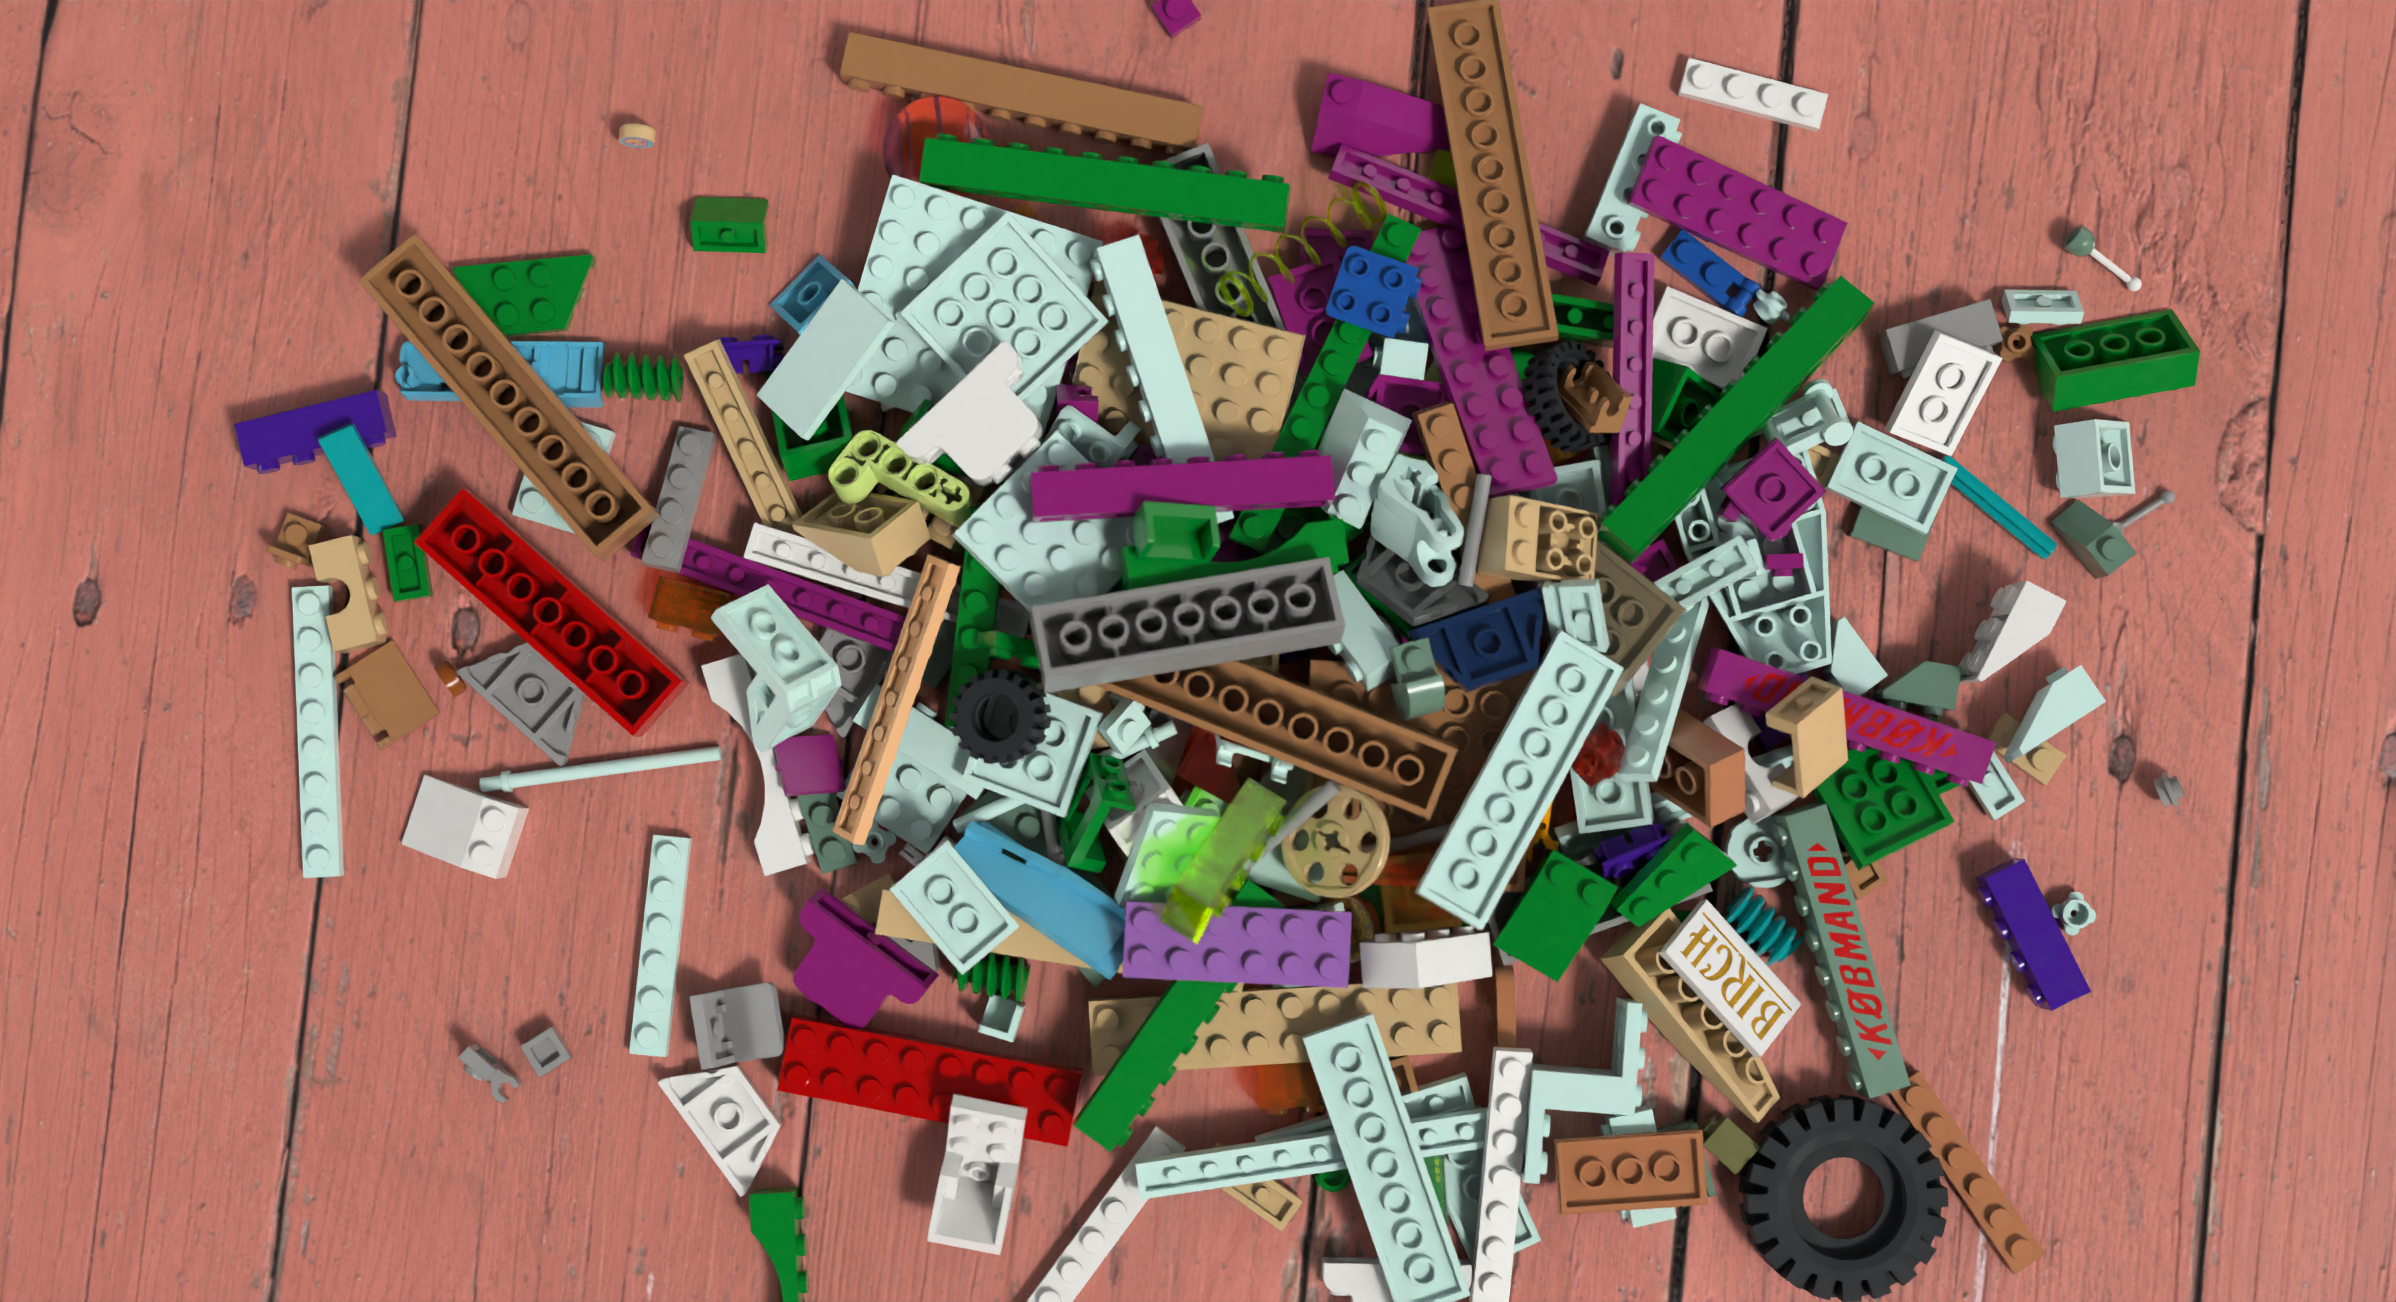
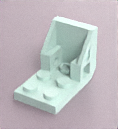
M769 584L716 609L711 616V620L757 673L746 690L752 738L757 748L764 753L787 738L793 737L812 727L841 686L838 665Z

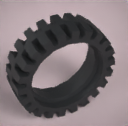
M1576 341L1561 342L1533 355L1534 357L1527 362L1529 366L1524 370L1523 374L1527 378L1523 380L1522 387L1528 390V392L1523 394L1524 401L1530 402L1531 407L1527 408L1529 416L1535 415L1536 421L1534 423L1538 425L1539 429L1543 428L1542 437L1546 441L1551 439V446L1556 449L1561 447V451L1565 453H1576L1609 439L1612 436L1611 433H1589L1584 427L1573 420L1561 401L1557 386L1558 367L1565 371L1569 365L1574 366L1576 373L1572 380L1575 381L1581 376V370L1586 362H1595L1603 369L1605 365L1601 359L1595 361L1596 354L1591 349L1586 351V345L1582 343L1576 344Z

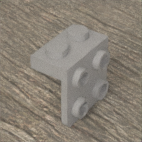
M767 982L689 996L701 1070L734 1062L780 1056L785 1053V1038L777 990L774 983Z

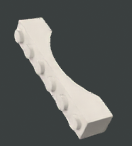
M741 654L702 665L711 701L726 710L743 727L753 742L746 690L755 678L756 671ZM753 743L761 761L765 781V805L761 825L754 843L764 876H768L811 863L810 855L815 852L809 833L803 834L799 820L804 819L799 799H793L792 796L784 795L780 774L775 770L777 761L774 749L771 748L762 753Z

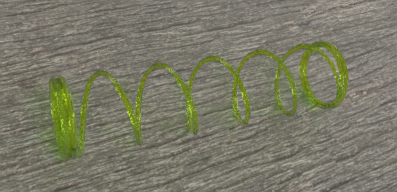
M1358 181L1353 186V202L1339 197L1331 200L1327 209L1328 221L1322 217L1312 215L1306 217L1302 223V239L1290 234L1280 235L1275 246L1276 258L1267 253H1254L1249 263L1250 276L1234 270L1221 276L1219 281L1220 289L1226 302L1241 316L1245 317L1253 313V301L1249 292L1241 281L1231 275L1240 274L1252 282L1259 297L1268 303L1267 294L1254 280L1252 273V262L1256 256L1263 255L1273 259L1278 263L1286 280L1291 284L1295 283L1293 275L1279 258L1278 245L1282 238L1292 237L1304 244V248L1312 262L1320 266L1319 256L1305 240L1304 227L1308 220L1319 219L1328 224L1337 243L1341 247L1346 248L1347 242L1344 236L1331 223L1330 208L1334 202L1345 201L1353 205L1360 221L1367 229L1372 230V222L1382 223L1386 219L1387 210L1377 190L1364 181ZM1359 186L1365 188L1374 197L1380 208L1381 218L1372 215L1364 206L1359 196ZM1361 214L1366 218L1367 222L1369 223V226L1366 224ZM1336 233L1340 236L1343 243L1339 240ZM1226 279L1232 282L1241 292L1246 301L1248 311L1243 310L1231 297L1226 286Z

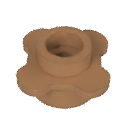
M2024 324L2015 329H2009L2008 327L2000 328L2003 341L1998 343L1999 356L2003 358L2002 361L2011 362L2018 358L2030 360L2034 357L2036 351L2031 345L2033 330L2029 325ZM2014 340H2017L2019 342L2018 347H2015L2013 345Z

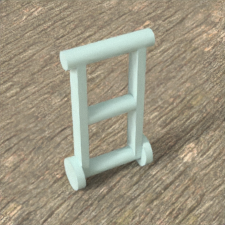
M1816 379L1805 386L1803 397L1782 406L1753 437L1763 433L1767 443L1776 437L1794 456L1824 441L1832 446L1842 445L1851 439L1853 427L1849 420L1839 417L1830 401L1833 396V388L1830 383L1825 379ZM1818 409L1825 424L1787 442H1783L1776 426L1810 410ZM1752 458L1731 468L1727 464L1717 474L1721 486Z

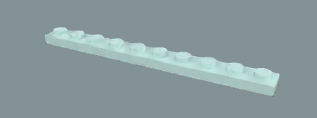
M1488 1107L1411 1118L1410 1122L1422 1156L1430 1157L1483 1149ZM1334 1130L1135 1160L1140 1200L1348 1169Z

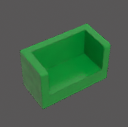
M1143 501L1132 519L1137 560L1209 564L1220 547L1215 506Z

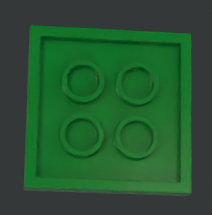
M1866 746L1865 752L1855 749L1847 751L1848 761L1812 790L1819 803L1827 804L1833 828L1858 871L1951 826L1955 822L1927 774L1911 768L1914 761L1901 757L1899 764L1877 757L1879 750Z

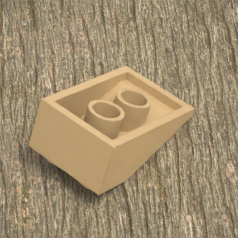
M835 491L792 524L794 531L855 571L872 574L877 577H884L892 573L897 565L907 557L917 553L918 548L931 539L919 501L876 493H869L859 503L847 504L839 498Z

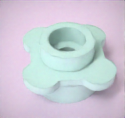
M1761 289L1756 292L1759 299L1754 303V308L1764 321L1774 325L1780 318L1786 322L1790 319L1789 314L1785 311L1787 303L1781 295L1775 291L1768 294Z
M873 821L865 844L853 843V849L857 853L863 852L868 855L873 863H882L886 858L885 853L889 847L895 844L896 835L891 831L886 832L878 826L876 821ZM874 838L878 840V844L875 846L871 844V840Z
M2071 892L2067 900L2061 904H2054L2051 910L2053 916L2059 918L2062 922L2064 932L2068 935L2078 934L2080 928L2086 927L2096 919L2095 911L2084 901V896L2080 892ZM2072 910H2075L2077 912V915L2075 917L2071 916Z

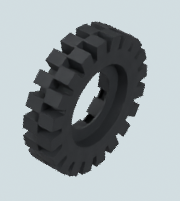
M1824 1095L1809 1098L1810 1103L1800 1105L1796 1103L1781 1111L1784 1117L1777 1122L1770 1120L1759 1132L1762 1136L1758 1143L1760 1148L1747 1162L1749 1163L1747 1172L1740 1174L1739 1192L1743 1194L1744 1203L1739 1204L1742 1221L1748 1226L1750 1231L1747 1235L1755 1249L1765 1258L1764 1261L1785 1280L1800 1290L1802 1288L1811 1295L1826 1300L1836 1297L1842 1302H1862L1861 1296L1870 1295L1876 1299L1892 1293L1890 1286L1896 1282L1902 1286L1907 1284L1917 1276L1914 1267L1920 1261L1927 1265L1936 1252L1931 1243L1935 1236L1942 1238L1947 1222L1945 1218L1941 1217V1208L1948 1207V1188L1941 1185L1940 1177L1945 1174L1939 1158L1932 1155L1929 1150L1932 1147L1920 1131L1910 1125L1911 1122L1896 1112L1872 1101H1866L1855 1096L1839 1095V1098H1832ZM1839 1157L1853 1158L1865 1163L1877 1175L1883 1190V1206L1877 1221L1866 1232L1852 1238H1835L1819 1231L1808 1218L1803 1202L1805 1184L1811 1173L1820 1164Z

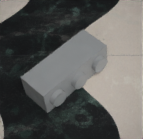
M1991 299L1886 329L1877 335L1889 376L1901 373L1903 379L1912 376L1935 330L1990 352H1994L1992 346L2003 341Z

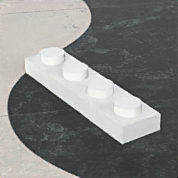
M1688 58L1686 61L1678 96L1814 132H1817L1820 128L1828 94L1692 58Z

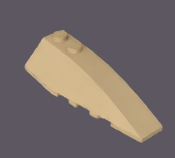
M1669 908L1639 928L1635 926L1623 934L1600 959L1632 999L1643 1004L1642 1010H1647L1648 1018L1695 1069L1754 1123H1759L1780 1099V1096L1761 1058L1752 1056L1659 954V951L1682 924Z

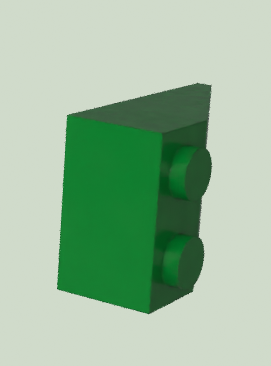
M765 372L766 381L773 372ZM844 393L809 441L801 438L772 411L780 457L789 481L828 473L831 465L854 437Z
M1548 848L1493 945L1558 982L1601 919L1618 887L1554 849Z

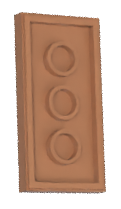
M1701 1129L1553 1139L1558 1213L1560 1215L1708 1205L1703 1131Z

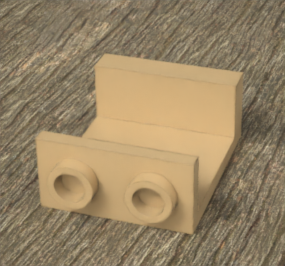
M1810 677L1766 713L1767 726L1791 734L1794 763L1772 780L1773 787L1804 798L1848 761L1842 687Z

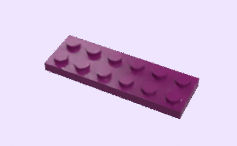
M1660 135L1652 138L1627 201L1629 206L1815 291L1819 290L1826 280L1847 226V222Z

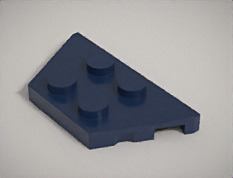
M1542 587L1408 631V638L1410 641L1428 638L1435 665L1465 693L1536 670L1543 623L1544 597Z

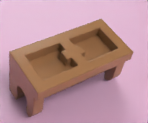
M1586 362L1581 370V376L1575 381H1572L1576 373V368L1569 365L1563 373L1558 388L1559 396L1565 409L1589 433H1620L1632 396L1595 362Z

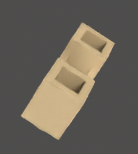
M349 535L309 545L317 581L332 583L342 580L350 591V600L347 607L337 614L325 616L333 651L349 653L387 643L385 634L389 632V626L385 614L379 611L377 598H380V588L376 578L371 577L368 563L372 562V555L367 542H363L360 537Z

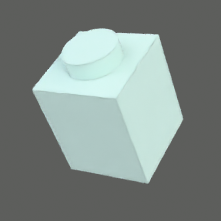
M1384 338L1381 342V347H1374L1372 368H1378L1377 376L1383 374L1424 380L1428 344Z

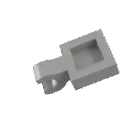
M478 1043L468 1046L458 1057L465 1063L463 1068L470 1076L479 1081L483 1078L485 1081L491 1082L492 1096L500 1103H505L510 1099L502 1091L504 1082L510 1083L514 1088H518L522 1084L516 1075L504 1070L505 1066Z

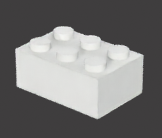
M1467 925L1451 927L1452 932L1446 929V926L1424 927V932L1421 929L1400 930V937H1397L1395 932L1374 934L1375 941L1360 943L1363 988H1425L1492 977L1489 932H1474V927Z

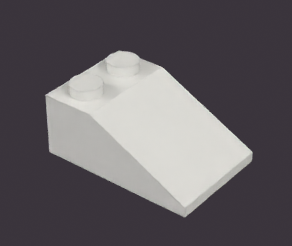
M424 775L401 844L455 866L494 879L507 877L529 808Z

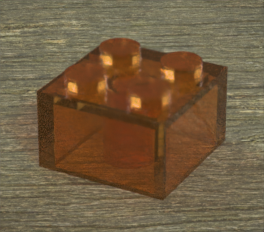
M1436 851L1387 857L1386 863L1378 876L1385 933L1462 925L1461 919L1415 893Z

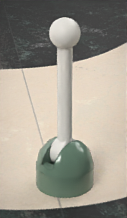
M2081 224L2075 228L2063 243L2062 247L2072 255L2084 257L2090 254L2125 281L2130 291H2138L2141 288L2142 282L2139 278L2130 277L2094 248L2095 236L2084 225Z

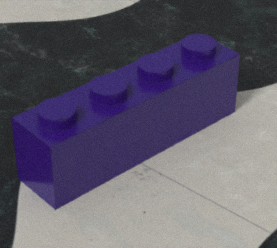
M379 390L234 424L244 467L258 470V474L279 471L281 464L293 462L294 465H305L315 462V456L325 454L318 441L319 437L352 422L367 448L383 446L387 444L386 439L397 436L388 396Z
M2013 858L1976 876L1975 878L1979 884L1976 887L1977 894L1985 907L1990 906L1996 918L1992 921L1993 926L2002 940H2007L2012 950L2009 953L2010 960L2019 973L2023 972L2029 984L2025 987L2026 992L2035 1006L2039 1005L2042 1009L2053 1011L2091 992L2025 859Z

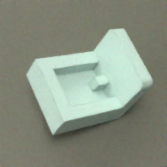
M1112 692L1108 698L1115 708L1097 729L1114 752L1124 755L1144 733V730L1151 725V722L1143 712L1145 709L1143 704Z

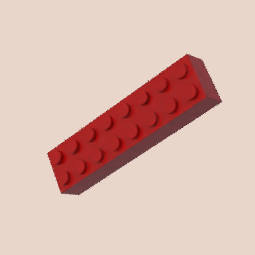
M462 488L415 540L414 543L632 736L642 737L690 683L475 492Z
M797 1014L791 1018L777 1091L949 1124L954 1094L1028 1108L1024 1139L1068 1147L1083 1069L868 1027L853 1029L837 1021Z

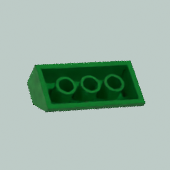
M2172 309L2032 334L2031 345L2036 351L2034 362L2040 391L2053 412L2164 391H2174L2180 388L2195 386L2200 350Z

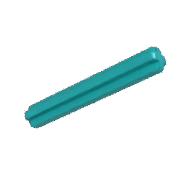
M1947 455L1942 458L1941 461L1958 468L1951 482L1955 489L2041 559L2045 560L2055 551L2057 544L2054 540L1951 456Z

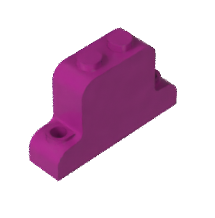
M822 887L806 902L799 913L801 926L813 936L815 942L795 971L794 983L808 1000L822 1006L841 1024L853 1029L864 1027L878 1012L889 995L894 996L903 1003L914 1004L922 998L939 976L937 972L890 937L875 934V926Z

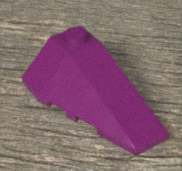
M1328 73L1311 153L1336 158L1341 144L1371 156L1379 157L1403 153L1420 154L1450 151L1443 106L1364 80Z

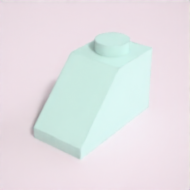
M1845 616L1830 622L1832 664L1824 666L1823 674L1827 678L1828 683L1842 687L1843 691L1861 696L1888 675Z

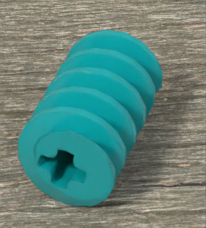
M1750 885L1729 903L1726 908L1728 914L1725 920L1728 923L1735 920L1738 922L1735 930L1738 934L1745 931L1749 932L1745 941L1748 945L1756 941L1760 943L1756 951L1758 956L1767 951L1770 953L1766 965L1770 966L1783 961L1796 950L1805 938L1804 936H1799L1794 939L1797 931L1794 926H1788L1783 929L1786 922L1783 915L1772 919L1775 907L1768 905L1762 908L1765 898L1762 895L1751 898L1754 887Z

